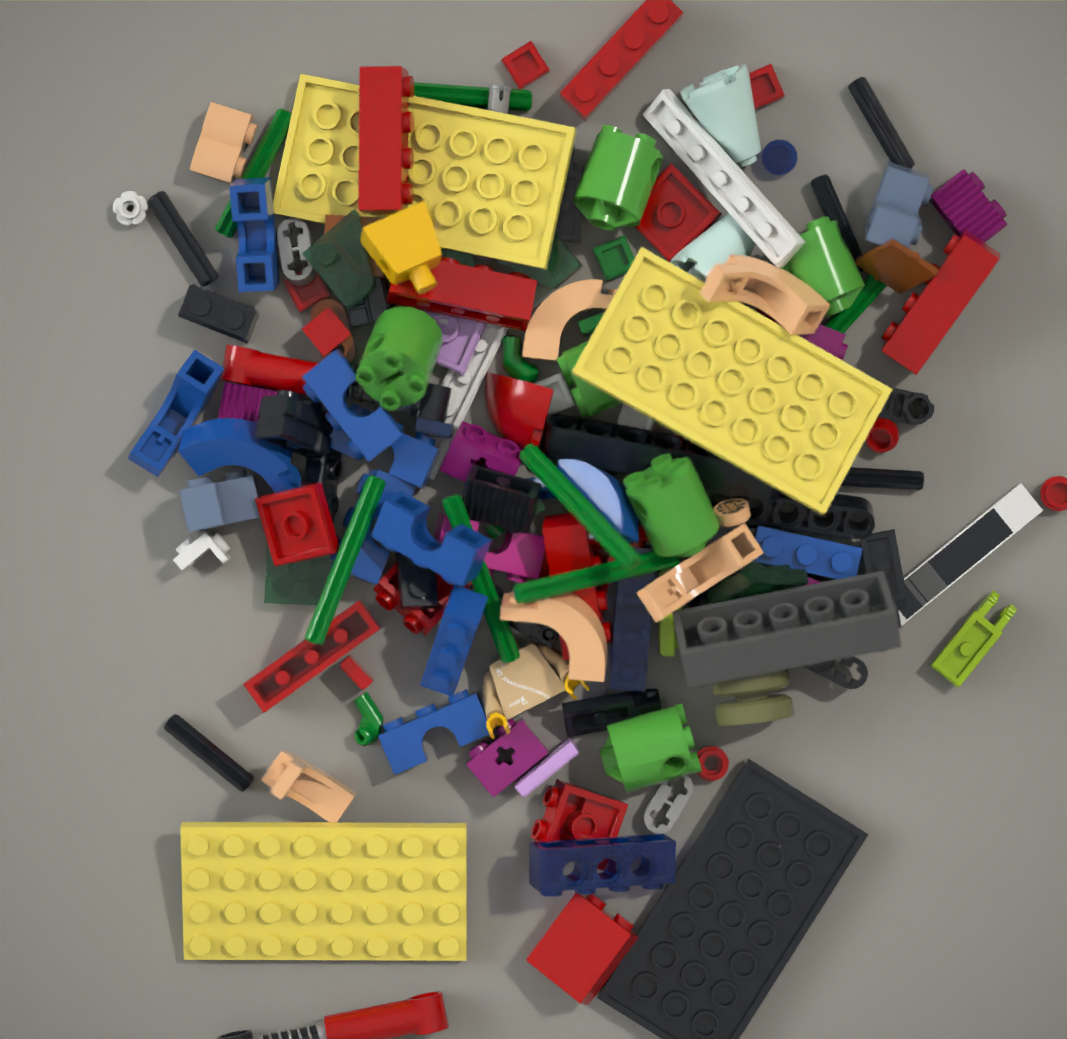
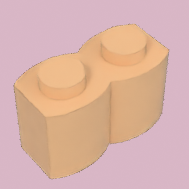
M211 102L193 155L190 170L232 184L235 178L241 179L247 163V159L242 157L246 144L252 145L258 125L253 124L254 117L251 114Z

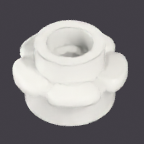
M126 191L121 194L120 198L115 199L113 212L117 214L116 219L121 224L126 226L130 224L138 225L146 218L145 213L148 209V204L143 196H138L134 191ZM129 205L134 207L132 212L127 210Z

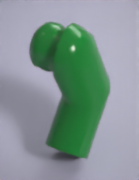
M504 336L503 369L514 379L534 383L538 378L539 371L534 364L529 365L520 356L521 337Z
M365 692L353 700L362 715L358 730L354 734L355 741L361 746H368L377 741L384 722L383 715L368 692Z

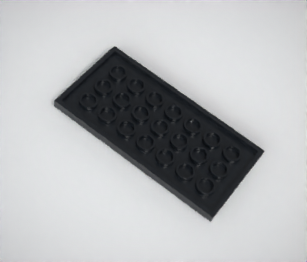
M747 758L636 935L639 938L608 978L597 998L661 1039H739L869 834Z

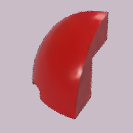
M487 372L484 386L485 405L488 416L497 433L502 439L515 442L523 450L528 444H533L539 448L554 389Z

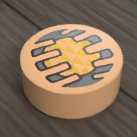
M743 498L727 499L714 507L715 514L722 527L741 525L751 516L748 501Z

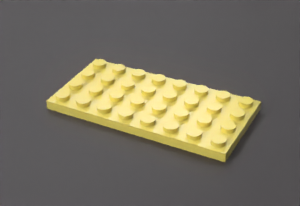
M300 74L273 199L274 214L325 224L326 214L386 218L393 215H365L358 210L359 85ZM417 96L409 97V111H412L414 116L413 133H408V147L413 148L414 165L413 169H408V183L413 185L414 199L413 204L408 205V208L422 201L425 202L439 246L442 249L547 270L577 129L575 127Z
M641 247L571 374L811 510L824 515L892 389L800 336L791 335L782 326L738 301L708 302L700 294L705 284L703 281Z
M181 823L184 960L467 961V823Z

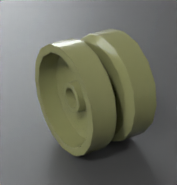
M788 669L775 673L769 672L748 676L738 680L733 679L712 683L713 694L719 697H736V699L723 701L715 706L717 725L754 724L794 716L793 703L790 696L786 694L769 695L770 691L786 688L790 684Z

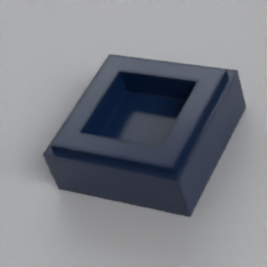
M417 417L415 430L418 433L450 439L453 437L455 426Z

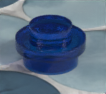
M778 139L771 141L762 152L763 166L771 174L785 175L796 165V149L786 140Z

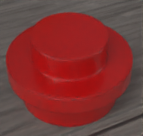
M877 418L865 442L875 452H888L895 448L899 441V429L892 421L885 418Z
M1053 476L1042 484L1040 498L1048 509L1052 511H1064L1067 509L1066 477Z

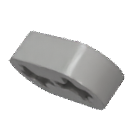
M291 217L285 219L277 229L281 265L284 275L292 284L304 286L314 280L317 270L312 235L307 224L302 219ZM297 228L299 233H303L297 236L298 247H294L290 238L287 237L291 235V230ZM297 256H300L304 266H308L302 269L301 275H296L295 271L292 270L297 266Z
M690 776L681 777L684 779L683 786L687 790L684 794L678 792L672 801L667 799L672 790L668 785L669 781L659 784L643 813L644 823L651 832L663 834L674 826L693 793V782ZM664 803L668 804L669 807L665 812V816L669 819L666 824L660 822L657 826H654L652 824L654 819L650 813L652 810L659 812Z

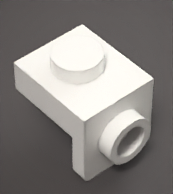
M205 532L197 540L190 536L176 548L179 555L173 561L183 571L211 549L218 559L225 564L231 559L227 554L231 548L218 533L212 536L210 532Z

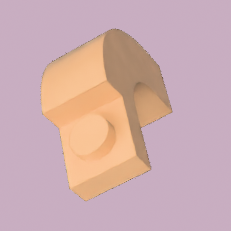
M730 255L725 264H716L708 273L707 281L700 291V294L708 302L739 301L755 306L773 317L791 335L814 334L830 307V304L820 294L791 273L777 268L768 262L743 255Z
M591 279L568 284L549 295L537 308L528 324L522 358L557 362L560 337L566 324L574 316L584 311H606L618 289H609L608 295L601 294L603 280Z
M743 523L704 547L699 553L679 563L636 593L654 621L658 622L703 591L741 569L764 552L746 524Z
M514 592L504 593L500 620L539 623L553 628L564 638L569 649L568 679L604 682L607 667L606 635L599 618L585 601L574 593L569 592L525 604H518L515 600Z
M284 750L280 752L261 779V781L272 788L270 792L282 800L285 796L292 798L328 822H337L357 794L320 768Z

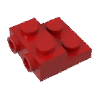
M395 563L373 588V591L377 593L375 599L380 606L388 611H392L394 608L404 617L402 623L410 632L414 634L421 632L427 636L442 619L454 585L446 582L442 575L435 572L438 606L431 609L401 610ZM470 581L462 588L468 589L472 584V581Z
M556 779L555 785L548 786L544 793L543 805L547 806L543 819H537L532 827L531 838L535 840L533 846L542 852L605 871L628 804L592 792L587 788Z

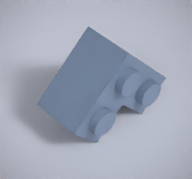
M889 161L887 162L865 225L866 240L882 245L893 238L908 249L910 244L917 245L923 225H920L921 219L918 217V211L921 205H928L933 191V186L928 184L930 181L928 174Z
M246 470L225 474L226 481L212 483L211 477L187 481L188 488L181 489L179 492L188 532L260 518L255 498L260 496L256 475L247 476Z

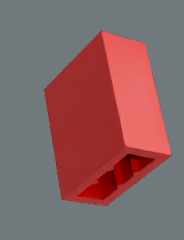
M576 892L526 959L528 963L577 1002L585 1005L591 1003L639 938L638 935L631 931L634 925L619 913L613 917L604 910L607 903L592 892H589L588 895Z

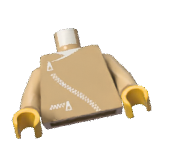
M514 637L520 658L510 663H503L499 658L489 664L490 670L483 675L481 701L487 718L486 727L490 737L495 739L493 730L496 726L500 725L504 726L508 735L510 733L508 719L565 690L574 700L578 699L573 693L574 688L582 684L589 691L588 683L585 680L568 679L570 661H563V655L545 644L536 646L534 642L520 648Z

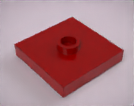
M671 163L656 178L640 225L635 226V228L670 262L674 255L705 232L722 214Z
M321 482L255 498L274 567L335 554L339 551L340 546Z

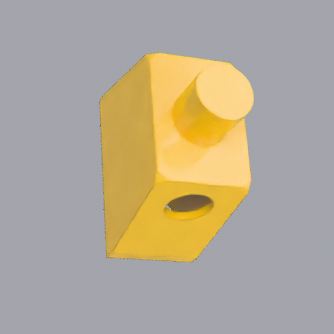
M424 201L363 227L360 238L362 245L392 284L397 285L411 279L418 294L426 293L437 286V282L430 270L439 265L442 254Z

